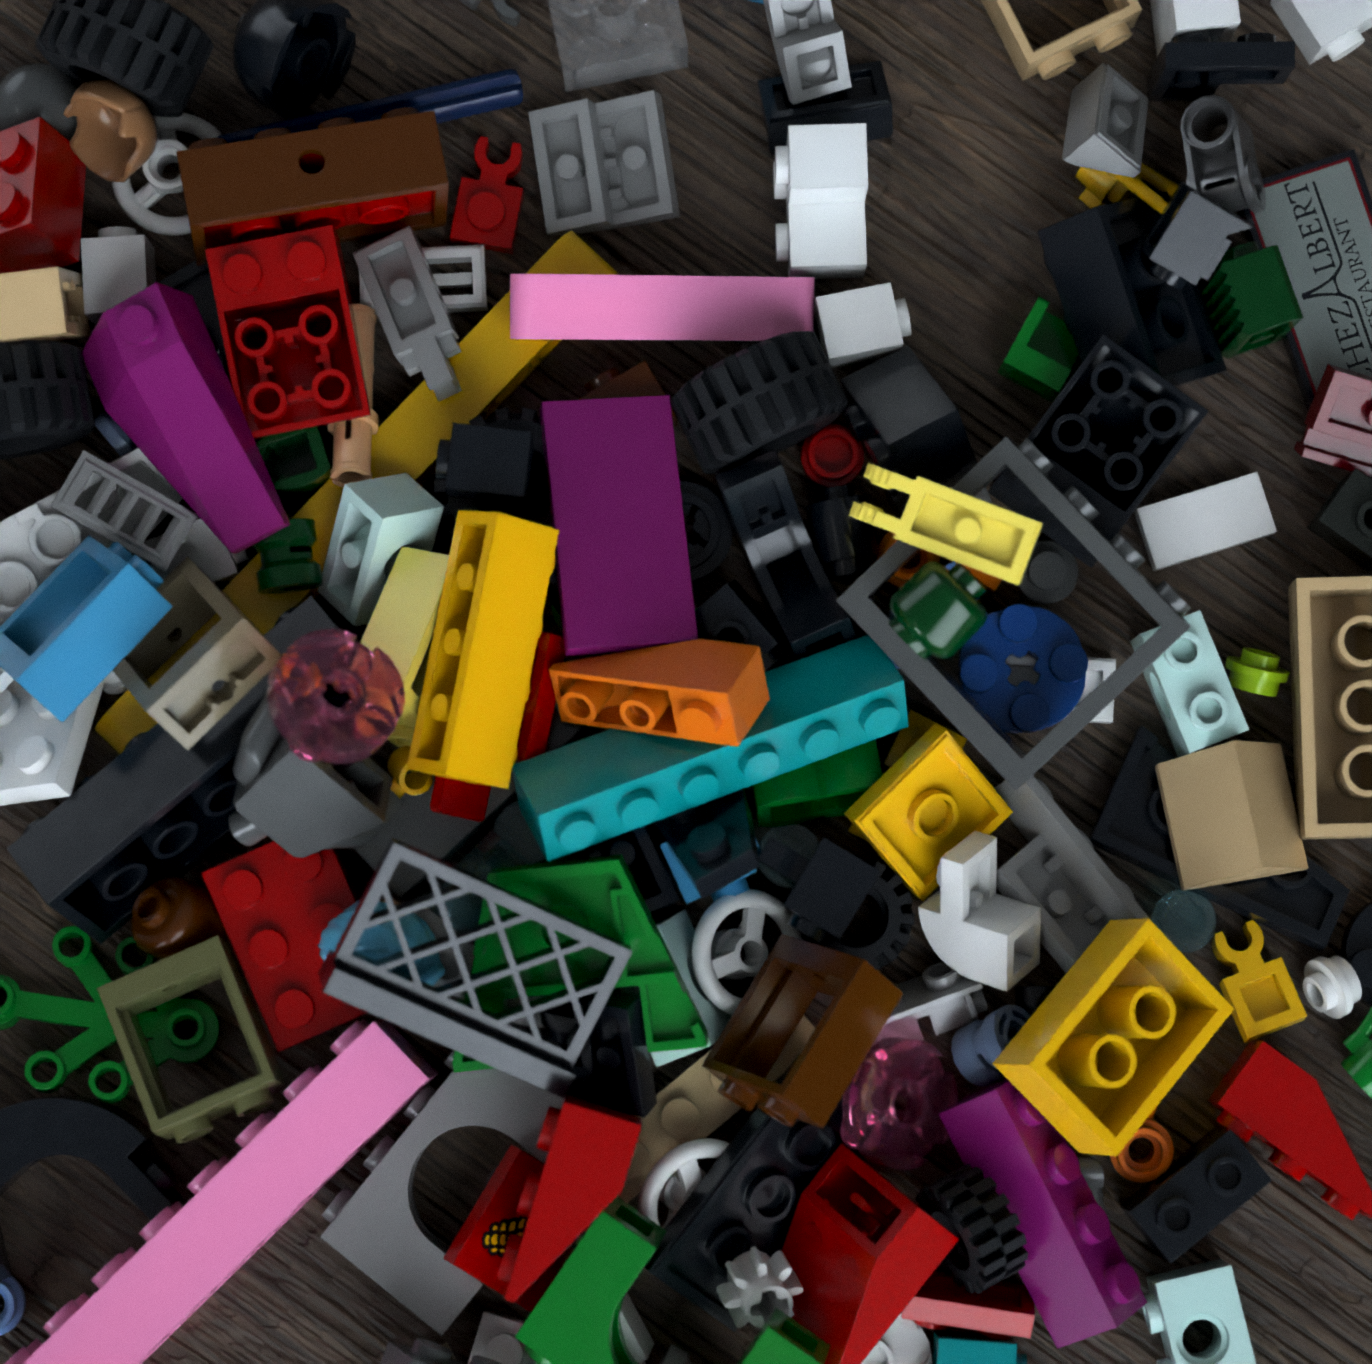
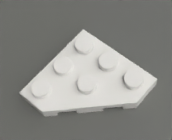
M106 678L63 723L15 680L0 694V806L71 796Z

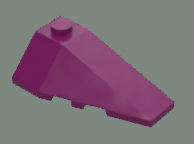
M156 282L103 312L81 354L105 411L231 553L237 554L291 525L193 295Z

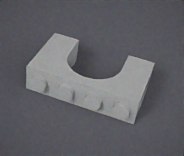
M455 1050L451 1052L444 1062L452 1070ZM496 1068L456 1073L452 1071L437 1091L427 1083L403 1114L412 1122L399 1139L395 1141L386 1134L362 1164L371 1171V1174L359 1189L354 1192L346 1185L321 1216L331 1224L320 1237L442 1336L483 1283L443 1259L449 1247L428 1229L419 1215L414 1199L413 1184L416 1167L423 1152L436 1137L449 1130L464 1126H484L508 1135L545 1165L548 1152L536 1148L549 1106L562 1109L566 1095L564 1098H561Z

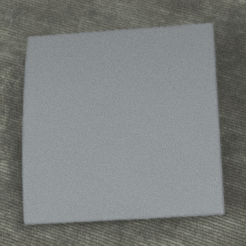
M651 90L599 103H593L586 98L528 112L545 226L548 235H564L571 230L576 234L595 232L680 217L661 94Z

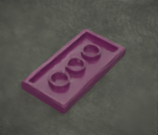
M670 395L542 401L539 411L552 528L559 530L555 555L565 656L618 653L698 639Z

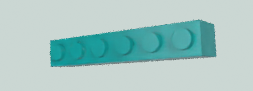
M869 635L862 636L765 672L770 699L739 747L609 729L514 764L512 774L520 811L547 862L909 727L904 679L886 653Z

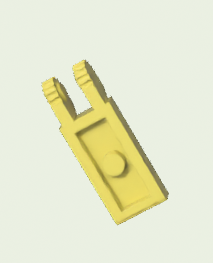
M868 463L863 477L879 487L888 490L894 488L909 494L908 502L901 519L887 514L882 508L867 502H853L849 516L895 533L894 539L1015 585L1021 584L1044 523L917 476L916 480Z

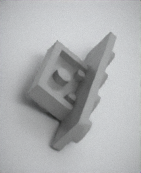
M1033 775L1017 791L1006 780H1003L994 788L1013 811L1009 819L1028 841L1026 845L997 868L996 888L1002 896L1041 908L1040 943L1065 973L1070 970L1110 920L1149 918L1135 901L1133 892L1128 885L1118 879L1095 852L1089 837L1074 826L1054 801L1049 788L1041 780ZM1159 929L1173 943L1171 938L1164 931Z

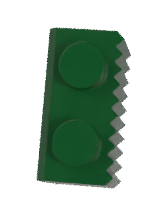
M1253 241L1227 250L1221 259L1222 262H1219L1212 273V277L1201 291L1202 297L1207 300L1205 303L1206 309L1211 311L1209 315L1210 321L1215 323L1213 327L1214 333L1219 335L1217 342L1223 346L1221 354L1227 359L1282 340L1303 318L1278 245L1259 250L1257 242Z

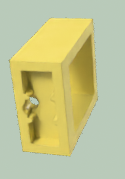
M401 546L342 683L362 704L360 707L361 712L369 718L378 721L388 732L387 739L399 748L402 746L411 747L431 645L429 649L428 646L434 633L449 555Z

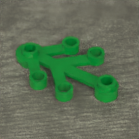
M67 926L59 930L53 938L52 950L57 960L63 966L72 968L94 1002L22 991L12 978L0 975V989L7 992V1000L0 1007V1030L13 1027L21 1018L87 1029L55 1052L39 1051L27 1060L24 1069L26 1080L32 1088L40 1093L57 1091L65 1083L66 1076L117 1042L97 990L98 987L112 982V980L94 956V946L89 935L77 926ZM132 936L121 941L115 952L116 962L125 975L157 961L156 957L147 954V959L141 966L130 967L126 965V954L133 948H139ZM70 938H80L84 941L82 952L75 957H67L62 954V946ZM176 997L156 1006L155 1008L158 1012L144 1011L137 1015L145 1038L151 1039L147 1043L157 1068L169 1059L179 1063L198 1062L207 1057L217 1045L220 1035L218 1019L214 1011L207 1004L197 999H180V997ZM185 1019H191L198 1023L197 1033L188 1040H182L175 1036L177 1024ZM125 1060L120 1063L104 1061L97 1064L90 1072L88 1079L90 1090L101 1102L108 1104L117 1103L124 1099L130 1090V1086L134 1084ZM41 1063H55L57 1065V1073L51 1081L41 1083L35 1080V1070ZM108 1072L120 1074L121 1083L115 1091L104 1093L99 1090L98 1082L103 1074Z

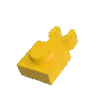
M1254 920L1246 922L1242 927L1244 935L1248 940V948L1246 950H1233L1228 945L1222 931L1216 933L1211 942L1215 957L1225 966L1231 967L1234 975L1222 979L1219 986L1224 998L1234 1008L1231 1014L1244 1043L1302 1022L1307 1017L1282 957L1264 963L1260 954L1264 945V936L1260 926Z

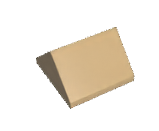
M1233 740L1168 760L1155 766L1181 891L1292 873L1309 868L1303 841L1300 839V828L1281 744Z

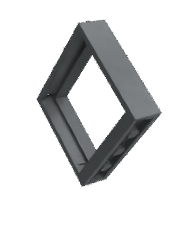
M1006 436L952 489L975 497L1008 466L1161 625L1160 629L1025 754L931 654L925 660L921 658L888 624L895 616L874 594L920 548L898 540L836 599V602L1017 791L1191 627L1182 617L1191 607L1165 580L1154 588L1137 570L1146 560L1119 532L1110 540L1103 535L1091 522L1100 512L1074 485L1063 493L1052 482L1046 473L1054 467L1053 463L1028 438L1018 446L1011 438Z

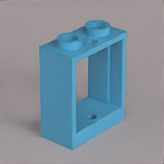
M88 535L0 626V667L63 723L173 607L157 591L164 583V580L136 554L133 556L119 542H113L107 548Z

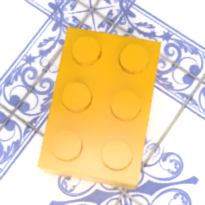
M1149 918L1110 920L992 1064L1079 1153L1118 1156L1232 1013L1234 1008Z

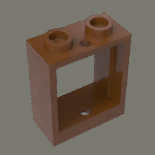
M781 934L702 1066L722 1081L718 1092L739 1107L752 1111L757 1103L763 1112L784 1125L792 1127L795 1121L799 1119L823 1129L902 997L903 992L865 959ZM817 992L833 996L832 1002L782 1085L765 1079Z

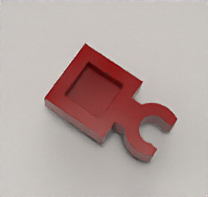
M481 136L474 149L476 165L481 173L480 179L461 177L450 241L459 245H484L487 250L513 254L524 199V190L521 187L508 185V181L515 177L522 167L523 153L520 143L513 142L509 159L502 164H494L487 159L490 146L488 137Z

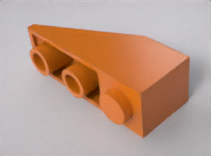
M694 639L555 663L549 669L561 722L739 747L770 699L760 646Z

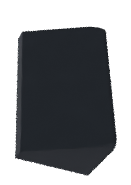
M881 60L849 65L851 88L794 105L788 99L782 76L758 80L770 153L775 155V146H786L788 125L866 123L867 141L892 136V102Z

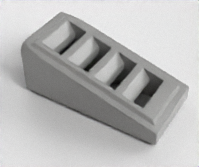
M85 450L82 451L51 504V507L108 540L115 543L119 542L129 552L136 554L141 559L164 572L169 567L198 517L196 513ZM94 471L104 477V480L85 511L74 505ZM118 485L127 490V493L108 524L97 518L114 487ZM140 498L149 503L150 506L131 537L120 530ZM163 511L172 516L173 519L154 550L143 543Z

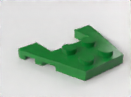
M622 854L491 869L488 873L487 881L631 947L633 952L614 988L639 987L648 1053L707 1047L709 1041L708 1030ZM483 898L479 924L492 920L485 898ZM496 904L500 917L514 912ZM528 920L504 929L514 959L551 947L545 926L534 920ZM555 931L559 943L573 939ZM497 932L475 940L471 975L507 962ZM591 946L565 955L564 959L573 986L599 977L610 955ZM556 959L519 972L527 997L550 995L566 989ZM512 975L474 988L480 1007L494 1014L508 1010L507 999L519 998ZM466 992L464 1000L471 1003L468 992ZM454 1051L452 1062L454 1073L495 1069Z

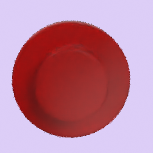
M829 424L806 438L801 450V464L805 474L814 483L826 488L847 485L852 482L860 473L864 462V449L861 441L858 442L854 438L850 429L837 424Z

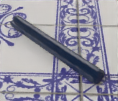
M510 68L219 135L217 138L225 139L228 143L251 140L258 132L271 128H287L292 133L317 129L318 125L324 121L343 117L352 118L355 120V123L381 119V116L390 110L404 107L416 108L419 113L435 111L436 121L441 123L519 105L523 101V88L519 74L515 69Z

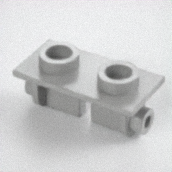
M943 961L929 966L921 976L899 984L892 983L903 992V995L868 1054L880 1051L881 1055L884 1056L923 1041L924 1038L917 1019L929 1016L936 1036L979 1020L977 1014L988 1010L981 990L983 989L982 983L965 978L958 974L957 971L952 970Z

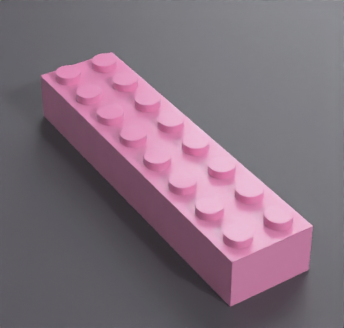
M365 1019L361 1022L357 1020L330 1046V1049L337 1057L324 1070L319 1064L314 1068L310 1066L282 1093L290 1103L278 1115L273 1110L266 1114L262 1113L239 1134L234 1141L242 1150L231 1161L225 1155L218 1161L215 1159L189 1183L187 1188L195 1196L186 1205L183 1206L177 1201L171 1207L167 1206L157 1214L139 1233L147 1242L137 1252L131 1246L123 1254L121 1252L118 1253L91 1279L98 1287V1290L91 1297L84 1292L76 1300L71 1299L43 1326L50 1334V1337L44 1343L38 1338L35 1339L27 1347L23 1346L5 1364H142L439 1073L389 1021L380 1019L369 1024Z

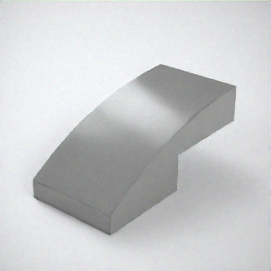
M763 0L780 72L788 99L792 105L852 87L843 30L834 20L831 0Z

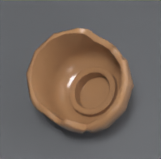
M112 80L84 82L74 92L70 104L67 105L63 112L65 117L75 116L77 120L75 133L70 140V147L73 153L90 171L106 181L124 183L155 151L157 128L149 108L138 95Z

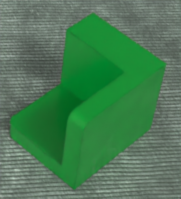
M1038 297L997 373L1053 402L1070 374L1071 368L1079 354L1073 336L1068 331L1065 322L1046 312L1050 302Z

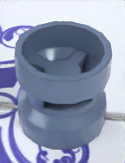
M1004 1005L985 1016L984 1020H975L958 1029L952 1038L951 1052L959 1072L970 1083L977 1086H989L1003 1079L1005 1076L992 1063L1031 1015L1017 1005Z

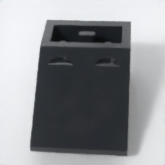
M1103 335L1030 433L1028 439L1053 463L1054 467L1046 473L1052 482L1063 493L1074 485L1100 512L1091 522L1110 540L1120 531L1209 411ZM1007 466L988 490V493L1015 513L1044 523L1041 532L1092 568L1097 559Z

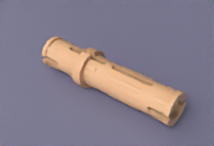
M363 304L352 305L371 416L327 424L328 432L333 436V460L330 478H332V482L335 485L343 488L346 483L372 479V435H376L378 432V414L373 410L374 341L377 315H375L373 308Z

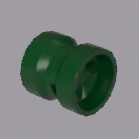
M289 519L291 525L252 545L261 556L262 566L256 573L260 594L292 593L323 585L321 565L313 560L312 546L317 541L315 521L313 519Z

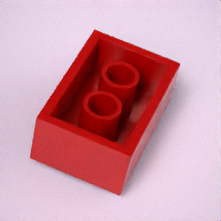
M272 841L201 873L278 1052L289 1050L370 1014L324 993L318 973L324 962L319 955L321 949L317 946L321 940L320 935L322 931L327 928L329 921L361 899L340 848L324 849L305 858L293 857L275 841Z

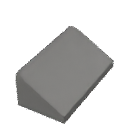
M1104 62L1071 92L1062 159L1075 166L1134 178L1141 172L1148 98Z

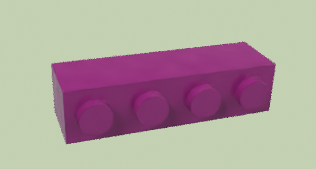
M1007 1078L970 1093L939 1113L963 1164H970L972 1168L978 1167L983 1170L984 1179L990 1176L997 1183V1194L1000 1195L1004 1192L1009 1200L1006 1207L1010 1214H1017L1020 1224L1016 1225V1228L1025 1234L1027 1243L1022 1247L1028 1251V1259L1024 1261L1026 1265L1018 1272L1057 1349L1118 1327L1148 1303L1140 1288L1139 1278L1135 1270L1127 1263L1110 1229L1109 1219L1105 1211L1097 1204L1080 1170L1076 1154L1067 1145L1064 1137Z

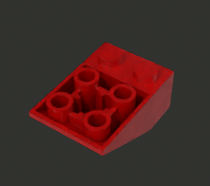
M41 117L0 131V274L64 267L79 262L86 165L73 153L70 141Z
M333 225L205 249L232 389L253 438L256 439L371 416L352 299L340 239Z
M566 1095L562 1109L549 1106L536 1146L537 1149L548 1152L542 1173L530 1169L516 1212L517 1214L529 1217L523 1237L513 1233L510 1234L496 1278L509 1282L505 1300L515 1302L622 1192L642 1126L640 1117Z
M841 1143L801 1193L782 1248V1252L791 1265L792 1271L795 1272L803 1286L802 1293L792 1296V1311L794 1313L792 1319L831 1346L824 1364H861L959 1239L882 1174Z

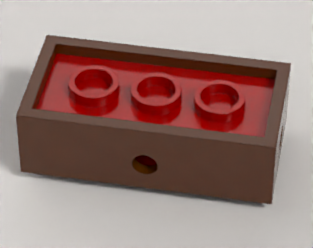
M397 108L384 113L381 119L355 123V120L352 118H334L322 122L314 130L292 133L287 128H271L258 132L251 140L228 143L222 138H208L194 142L189 146L188 150L176 151L197 266L208 264L205 249L327 225H333L339 236L340 243L390 235L409 225L413 231L446 226L449 182L435 111L419 113L416 108Z

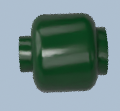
M935 561L928 562L890 599V608L895 617L888 624L924 660L931 653L942 659L949 658L986 622V609L978 600L986 591V588L960 563H957L951 570H948L941 563Z

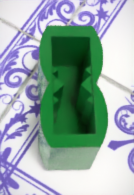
M876 740L752 785L751 791L758 827L793 825L810 821L820 816H846L844 813L883 775Z

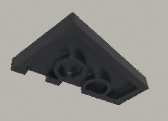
M745 788L653 822L656 830L702 899L760 867L752 812L747 802Z

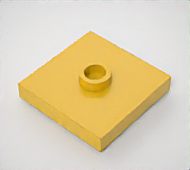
M935 723L844 814L893 872L897 873L904 881L903 883L911 893L921 901H924L939 886L936 874L941 857L974 831L988 835L992 834L1013 811L950 733Z

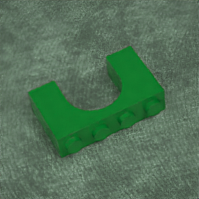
M617 1196L596 1217L516 1334L515 1338L525 1344L524 1349L526 1353L538 1364H638L628 1350L623 1338L621 1307L625 1294L656 1251L667 1231ZM775 1308L736 1364H824L831 1346L781 1310Z

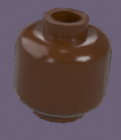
M165 876L157 880L144 890L134 903L131 920L132 937L141 950L160 960L217 935L225 941L227 939L226 930L209 891L181 876Z

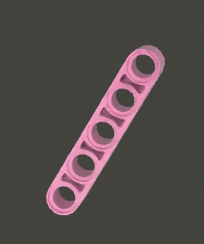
M510 274V339L764 341L789 332H814L815 277Z

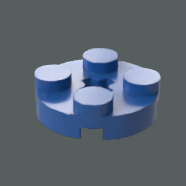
M1014 604L1005 609L990 613L984 625L961 647L958 660V678L963 689L1004 732L1032 733L1054 726L1074 709L1085 687L1088 658L1081 646L1079 637L1061 617L1040 607ZM1012 654L1021 659L1026 654L1031 655L1036 660L1033 670L1039 675L1037 682L1033 685L1029 681L1023 680L1018 686L1011 684L1007 678L1012 670L1005 663L1008 656Z

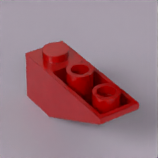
M1257 1039L1250 1041L1207 1100L1222 1111L1215 1121L1219 1125L1231 1129L1237 1138L1245 1143H1248L1253 1135L1274 1150L1268 1160L1296 1181L1300 1182L1305 1174H1308L1327 1188L1320 1198L1349 1220L1353 1221L1358 1213L1372 1219V1190L1317 1080L1265 1041Z

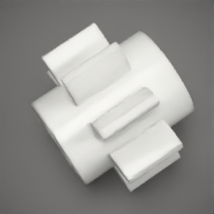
M756 1246L751 1247L750 1251L740 1254L733 1261L725 1263L728 1269V1282L717 1286L716 1291L724 1307L728 1308L727 1310L736 1327L740 1329L750 1322L753 1326L762 1328L775 1308H778L791 1318L794 1316L792 1296L802 1293L803 1286L795 1272L792 1271L791 1265L781 1250L769 1257L766 1253L758 1251Z

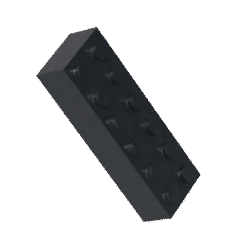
M312 596L299 606L285 611L278 618L275 626L264 636L281 654L288 651H294L296 654L295 666L288 673L287 680L291 682L301 680L312 663L317 669L319 676L316 690L307 697L295 698L290 707L296 710L303 704L307 705L347 739L371 719L361 712L360 707L362 704L342 684L357 651V646ZM274 668L189 750L183 747L157 723L149 731L143 732L131 739L124 748V751L100 772L83 779L76 786L73 794L48 815L34 820L26 827L23 835L9 846L7 850L47 905L102 944L132 919L133 906L137 897L152 883L165 876L178 875L182 877L232 835L229 827V816L236 810L233 800L238 783L233 774L234 761L242 734L266 694L273 696L280 685L274 674ZM224 680L216 681L212 686V690L217 691L221 689L224 685Z

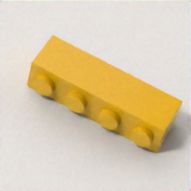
M458 510L407 770L472 784L508 789L512 767L517 759V741L524 706L530 694V676L537 640L543 628L542 615L549 580L556 562L555 550L559 534L558 529L499 512Z

